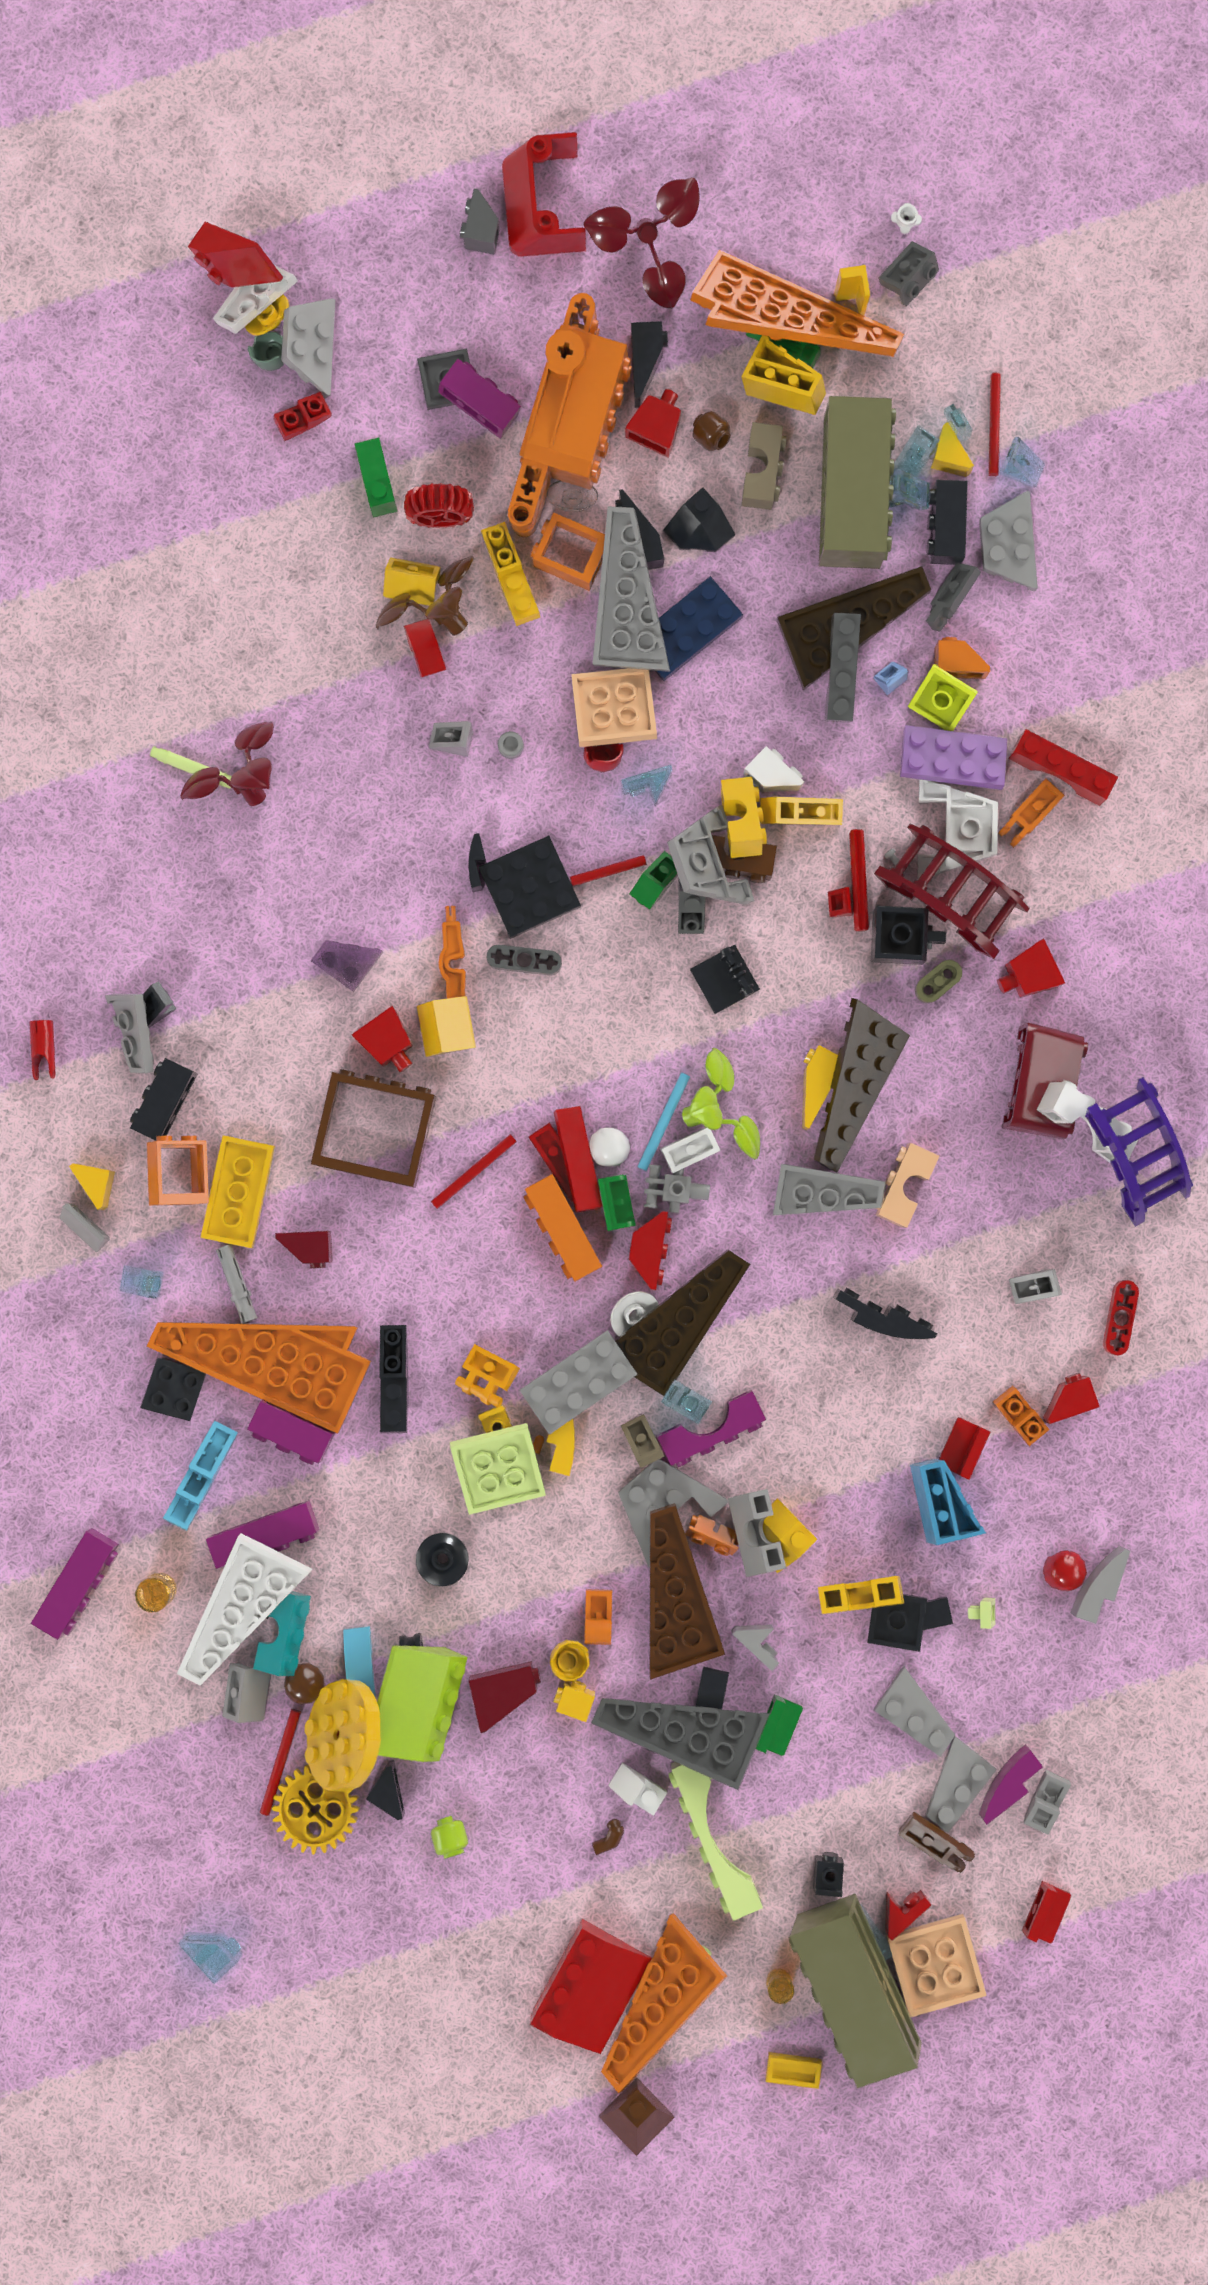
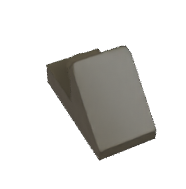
M644 1414L621 1425L640 1468L664 1457Z

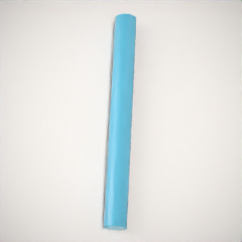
M684 1073L680 1074L637 1166L638 1168L647 1171L690 1076Z

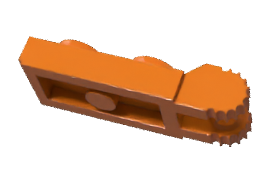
M1045 778L1010 816L1011 819L998 834L1001 837L1006 835L1014 823L1020 826L1023 830L1010 843L1014 848L1026 834L1029 835L1065 795Z

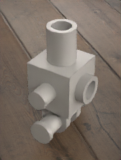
M649 1165V1178H646L645 1181L649 1183V1187L644 1190V1193L647 1194L644 1207L657 1208V1195L662 1196V1201L670 1202L669 1212L679 1213L680 1203L688 1204L689 1198L709 1200L710 1185L691 1183L692 1177L683 1176L684 1168L674 1172L673 1175L665 1174L664 1179H659L662 1166ZM658 1184L663 1185V1190H657Z

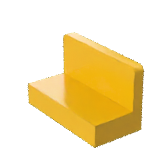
M866 265L840 268L834 290L835 301L856 299L857 310L861 315H865L870 298Z
M390 557L385 568L383 596L393 599L401 594L409 593V600L430 606L435 602L436 584L440 577L441 567Z

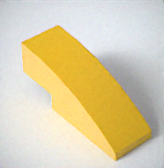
M574 1419L548 1434L546 1441L556 1445L549 1471L569 1477L574 1458Z

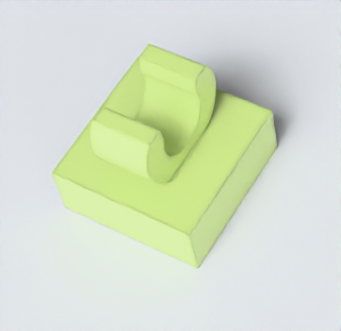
M984 1598L980 1601V1606L971 1605L968 1607V1619H980V1628H993L995 1626V1598Z

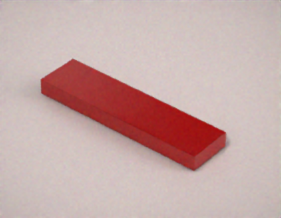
M581 1106L557 1109L554 1111V1117L575 1212L600 1209L603 1205Z

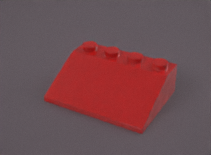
M582 1919L531 2012L530 2025L555 2039L601 2054L652 1957Z

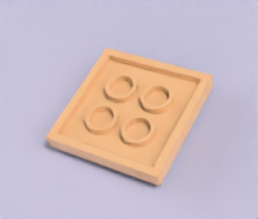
M627 668L571 674L579 747L657 739L649 670Z
M963 1914L904 1930L893 1941L886 1935L910 2017L987 1996Z

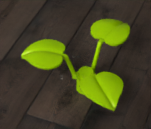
M712 1048L706 1058V1072L711 1082L716 1085V1088L713 1091L708 1086L701 1087L694 1096L691 1105L683 1109V1120L690 1128L703 1124L710 1130L719 1129L721 1124L734 1125L733 1135L738 1146L749 1157L756 1160L760 1153V1134L755 1122L746 1115L741 1116L739 1121L736 1119H722V1112L717 1103L716 1095L722 1089L726 1092L732 1090L735 1080L734 1071L727 1057L717 1048Z

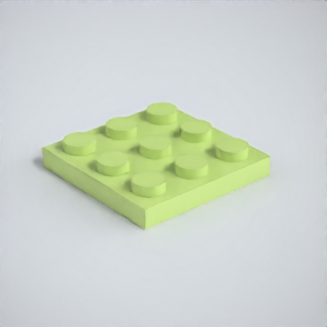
M527 1423L450 1442V1449L469 1515L546 1496Z

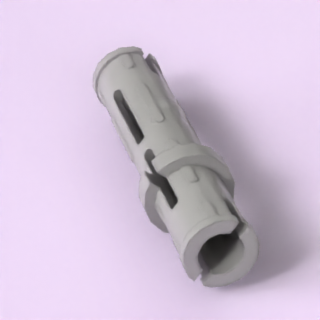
M232 1244L216 1249L232 1294L230 1299L231 1302L235 1303L241 1324L257 1319L258 1317L250 1298L252 1294L250 1290H247Z

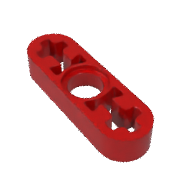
M1129 1280L1117 1282L1112 1291L1103 1339V1347L1111 1355H1123L1127 1352L1130 1344L1139 1288L1134 1282ZM1126 1285H1128V1290L1132 1291V1295L1127 1296L1125 1304H1130V1308L1116 1306L1117 1301L1123 1303L1124 1295L1120 1293V1288H1125ZM1119 1310L1125 1311L1128 1316L1127 1322L1124 1325H1118L1114 1321V1315ZM1112 1327L1120 1330L1126 1329L1125 1334L1119 1333L1118 1341L1122 1342V1347H1117L1116 1351H1114V1346L1110 1345V1340H1115L1117 1332H1111Z

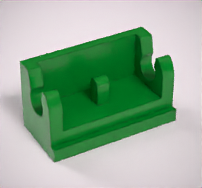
M623 1174L598 1179L607 1231L636 1226L627 1176Z

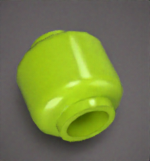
M452 1816L437 1820L438 1826L434 1827L430 1832L436 1854L443 1855L444 1859L464 1853V1848L468 1845V1838L463 1822L461 1820L453 1821Z

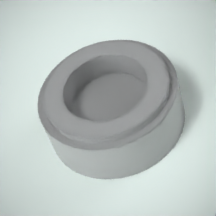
M509 731L500 736L498 750L503 757L515 759L522 754L524 743L518 733Z

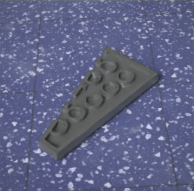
M602 1698L591 1723L739 1791L770 1713Z

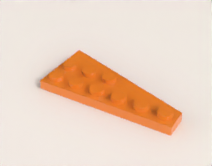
M674 1913L669 1915L665 1931L658 1940L651 1962L648 1963L633 1997V2004L622 2022V2029L617 2040L614 2041L601 2070L602 2074L618 2093L624 2091L728 1977Z

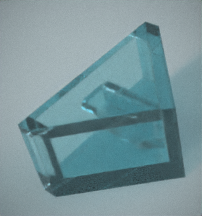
M918 425L896 459L894 471L912 483L935 453L940 439Z
M1014 437L999 474L1031 487H1036L1045 463L1020 437Z

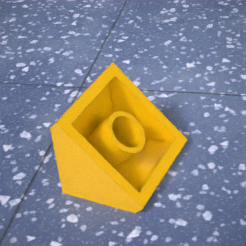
M467 996L433 1000L417 1006L426 1057L476 1048Z

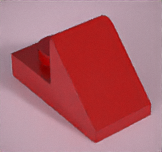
M922 1890L909 1894L904 1899L902 1907L886 1892L885 1931L891 1941L932 1905Z

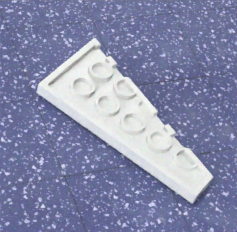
M240 1534L177 1674L201 1686L224 1660L311 1572L312 1568Z

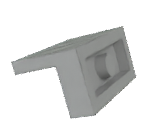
M230 1663L222 1717L236 1723L263 1721L270 1674L240 1663Z

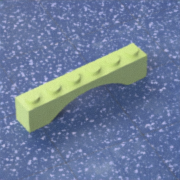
M671 1763L672 1772L668 1773L674 1789L677 1787L680 1789L682 1797L678 1799L684 1814L689 1812L692 1822L688 1823L694 1839L700 1838L703 1847H700L699 1851L704 1863L709 1862L713 1872L709 1873L714 1888L720 1887L723 1897L719 1898L724 1913L730 1912L734 1921L762 1909L761 1899L751 1875L738 1869L724 1856L710 1833L706 1807L711 1779L679 1763Z

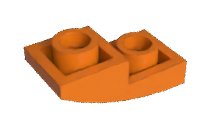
M1013 1385L993 1401L997 1409L1028 1446L1032 1445L1049 1431V1428L1037 1412L1030 1407Z

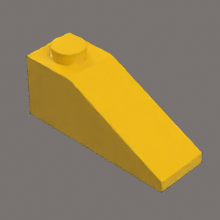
M760 798V807H762L763 823L760 824L842 825L843 799Z
M820 1045L815 1050L810 1048L803 1060L807 1064L803 1077L802 1128L808 1130L831 1090L830 1087L838 1057L837 1054Z

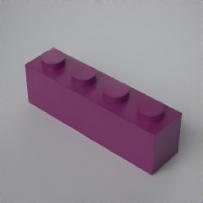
M310 1500L213 1534L206 1538V1542L215 1568L218 1569L225 1567L240 1534L271 1549L274 1548L275 1551L279 1552L289 1548V1543L299 1539L301 1544L314 1539V1534L320 1529Z
M93 1528L87 1530L30 1624L56 1640L64 1635L69 1636L77 1624L74 1620L78 1612L83 1613L91 1600L88 1598V1595L92 1588L96 1590L102 1583L105 1576L101 1573L106 1565L110 1567L117 1558L118 1552L115 1550L119 1544Z

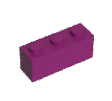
M457 359L441 380L438 393L501 439L519 415L521 406L511 394H504L491 379H484L476 373V369L470 363H463Z
M265 1400L260 1401L247 1430L253 1432L251 1435L253 1438L262 1442H266L268 1439L276 1443L275 1448L288 1454L290 1451H293L300 1455L299 1459L310 1465H313L314 1462L319 1464L323 1460L335 1435V1432Z

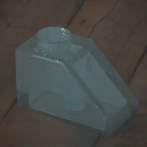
M187 1932L178 1943L213 1984L237 1964L242 1955L239 1943L234 1938H228L225 1934Z

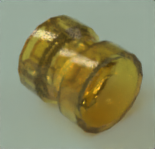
M781 1968L769 1972L766 1978V1987L770 1999L778 2004H786L793 1998L795 1992L792 1977L786 1970Z

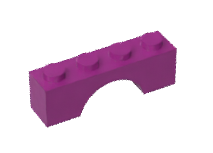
M749 1390L728 1400V1410L724 1422L719 1428L710 1433H693L681 1424H678L658 1434L657 1438L670 1465L676 1464L677 1467H681L691 1462L690 1457L699 1452L703 1456L714 1451V1445L722 1441L728 1444L739 1438L738 1433L748 1430L751 1433L763 1427L761 1422L765 1421L766 1418L753 1391Z

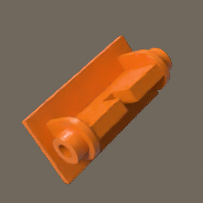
M700 1514L698 1516L692 1515L689 1525L692 1526H689L685 1531V1535L689 1536L692 1542L714 1547L715 1552L724 1556L733 1555L738 1550L735 1530L720 1524L718 1531L714 1532L715 1521Z

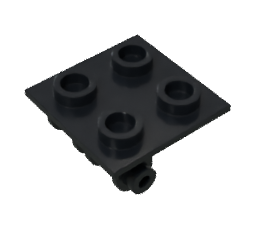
M736 945L722 949L720 953L690 969L714 1014L760 990Z
M157 1357L140 1408L191 1421L206 1373L187 1365L172 1362L168 1358L162 1357L161 1359Z

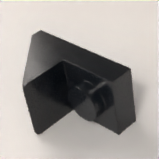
M159 981L151 984L143 993L148 1028L176 1010L168 992L164 990Z

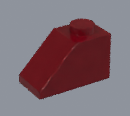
M331 1231L275 1233V1239L303 1264L310 1263V1269L326 1268V1263L332 1262Z

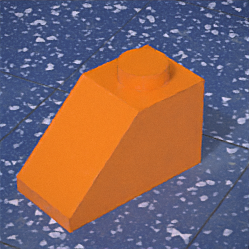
M944 637L942 640H938L934 648V664L955 678L986 679L990 673V666L966 641L957 640L956 637Z

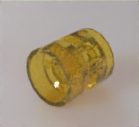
M160 1572L150 1575L141 1581L136 1588L135 1600L138 1606L150 1613L162 1610L175 1598L177 1592L176 1583L166 1573Z

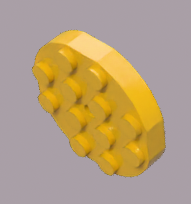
M342 1679L327 1684L320 1690L319 1696L311 1709L309 1720L306 1721L304 1731L307 1735L305 1761L309 1764L316 1782L328 1791H347L360 1787L373 1770L381 1742L380 1711L373 1692L361 1681Z

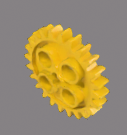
M309 1765L304 1766L303 1774L297 1768L294 1770L295 1779L287 1775L285 1780L288 1786L280 1784L278 1789L283 1794H276L273 1798L280 1802L272 1807L273 1811L279 1812V1815L273 1818V1822H281L276 1831L282 1832L285 1830L286 1835L283 1841L290 1838L293 1839L291 1848L296 1847L298 1843L301 1844V1853H304L307 1847H311L312 1854L316 1853L318 1847L321 1848L323 1853H326L328 1844L333 1849H336L338 1846L337 1839L344 1843L347 1839L344 1832L351 1834L354 1830L349 1823H356L358 1821V1818L352 1815V1813L358 1812L360 1807L352 1805V1803L359 1796L350 1795L353 1789L347 1791H328L324 1788L321 1795H314L310 1790V1785L317 1782L311 1773ZM300 1790L305 1793L307 1799L299 1794ZM292 1802H299L303 1806L302 1814L298 1815L292 1812ZM333 1802L339 1804L341 1814H331L328 1810V1805ZM319 1804L321 1806L319 1812H311L312 1807ZM323 1816H324L328 1821H331V1822H332V1824H333L332 1827H330V1826L327 1825V1822H326V1820L323 1818ZM310 1822L320 1824L322 1829L320 1834H313L309 1830Z

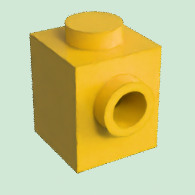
M575 1680L569 1683L565 1681L563 1688H557L553 1700L554 1703H557L556 1712L587 1722L595 1698V1691L586 1689L587 1685L583 1682Z

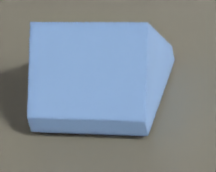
M891 662L873 678L886 695H889L907 680L908 671L903 666Z

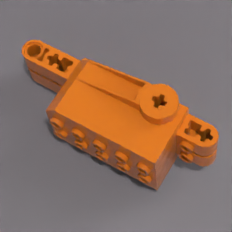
M578 293L571 298L563 325L560 326V329H556L546 344L545 354L547 361L520 449L521 468L508 508V518L513 531L520 537H529L535 533L552 478L589 490L592 489L594 483H598L601 474L600 463L602 458L606 457L609 447L607 442L609 433H613L617 417H615L617 407L620 408L623 401V386L625 382H628L632 366H630L631 359L628 358L627 344L599 336L600 329L598 328L599 321L597 320L595 302L587 293ZM581 318H583L584 325L580 323ZM529 482L532 483L534 492H532ZM523 516H527V517H528V518H527L525 521H523V522H519V521H518V519H519L520 517H523Z

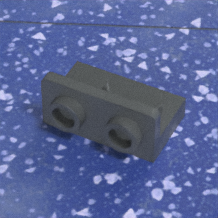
M912 241L879 276L880 285L898 294L902 305L908 306L939 272L935 252Z

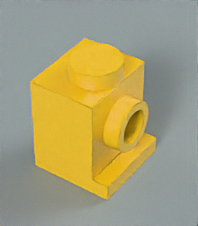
M504 1404L478 1415L485 1433L494 1431L492 1426L496 1422L502 1424V1429L513 1426Z

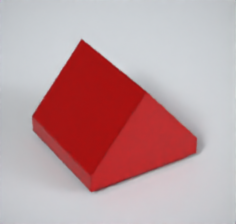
M844 887L828 891L830 917L853 916L850 888Z

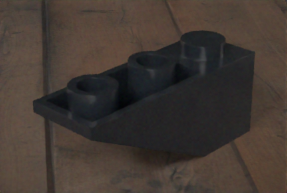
M623 489L619 490V499L615 500V506L635 509L648 570L664 567V554L660 534Z

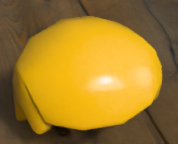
M565 1640L558 1643L552 1649L550 1655V1666L553 1674L563 1681H575L583 1677L590 1666L588 1649L574 1640Z

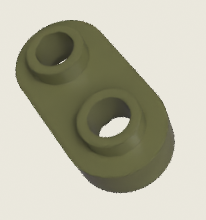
M954 960L941 962L916 984V997L923 1003L935 1002L960 981L962 977L961 966ZM944 970H950L952 977L949 979L945 978L943 975ZM925 986L932 988L931 995L924 993L923 989Z

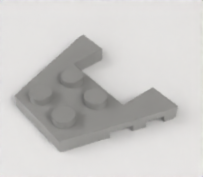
M720 805L672 838L667 844L684 893L746 905L755 901L748 880L727 882L711 833L724 831L728 828V821L723 806Z
M662 1459L649 1464L618 1491L649 1568L650 1511L674 1503L678 1510L691 1497H694L706 1513L712 1517L728 1503L725 1497Z

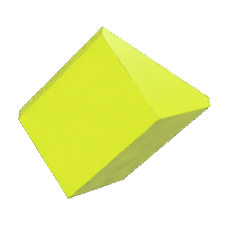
M934 664L908 707L942 729L953 731L978 691Z

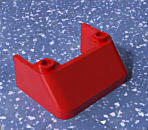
M577 132L533 136L503 160L502 171L509 248L516 256L524 257L586 251L585 227L559 229V220L555 213L549 210L537 211L533 163L578 158Z

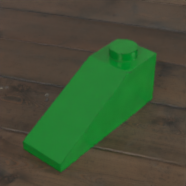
M379 437L354 443L373 518L398 512Z

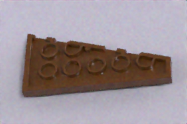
M675 1503L650 1511L649 1677L651 1680L725 1655Z

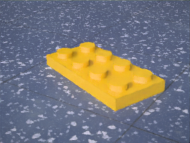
M222 1135L200 1238L254 1248L275 1146Z

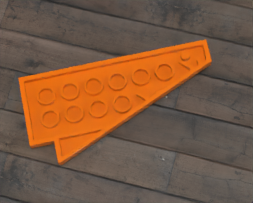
M721 250L715 255L693 290L690 301L699 304L701 307L711 310L705 324L709 327L769 336L773 340L788 339L894 357L904 337V334Z
M157 1322L146 1346L337 1434L341 1430L372 1362L348 1350L357 1332L358 1327Z

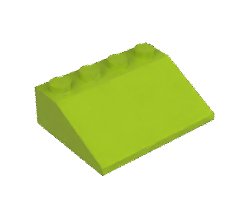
M392 1646L377 1700L380 1711L381 1735L378 1756L418 1762L440 1761L468 1657L446 1647Z

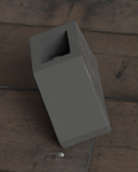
M474 188L472 198H467L465 214H468L466 223L462 222L460 238L464 240V247L467 250L495 255L500 232L499 219L479 189Z
M679 876L678 934H704L706 897L684 893Z

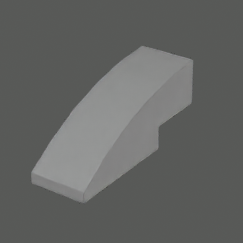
M1118 1546L1095 1567L1075 1599L1070 1612L1072 1615L1095 1624L1097 1623L1104 1599L1115 1601L1130 1550Z

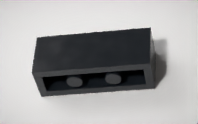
M936 480L933 489H929L928 505H932V514L928 515L927 530H931V539L927 541L926 554L931 555V564L956 565V563L962 564L965 559L968 481Z
M167 1058L157 1064L153 1074L156 1077L152 1085H148L142 1094L144 1101L140 1109L136 1108L130 1118L132 1123L130 1129L155 1141L156 1136L168 1135L198 1073Z

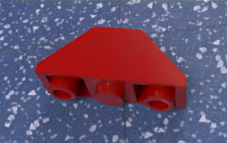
M662 1211L632 1233L629 1261L652 1290H656L657 1285L662 1286L664 1270L659 1268L661 1259L666 1260L668 1244L663 1242L665 1233L670 1234L672 1218H668V1212Z

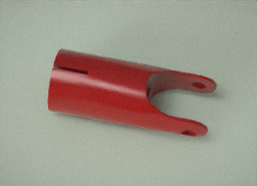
M30 1021L34 1080L39 1079V1064L45 1057L49 1066L50 1078L54 1079L56 1067L53 1021Z

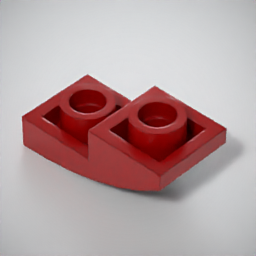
M320 391L297 400L296 406L274 414L273 419L284 441H287L318 426L330 418L332 413Z
M429 618L404 625L409 647L414 654L420 677L446 670Z

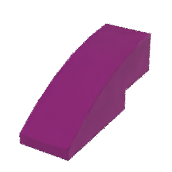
M1026 1744L1012 1755L1001 1768L987 1791L979 1812L986 1825L1029 1793L1023 1783L1043 1768Z

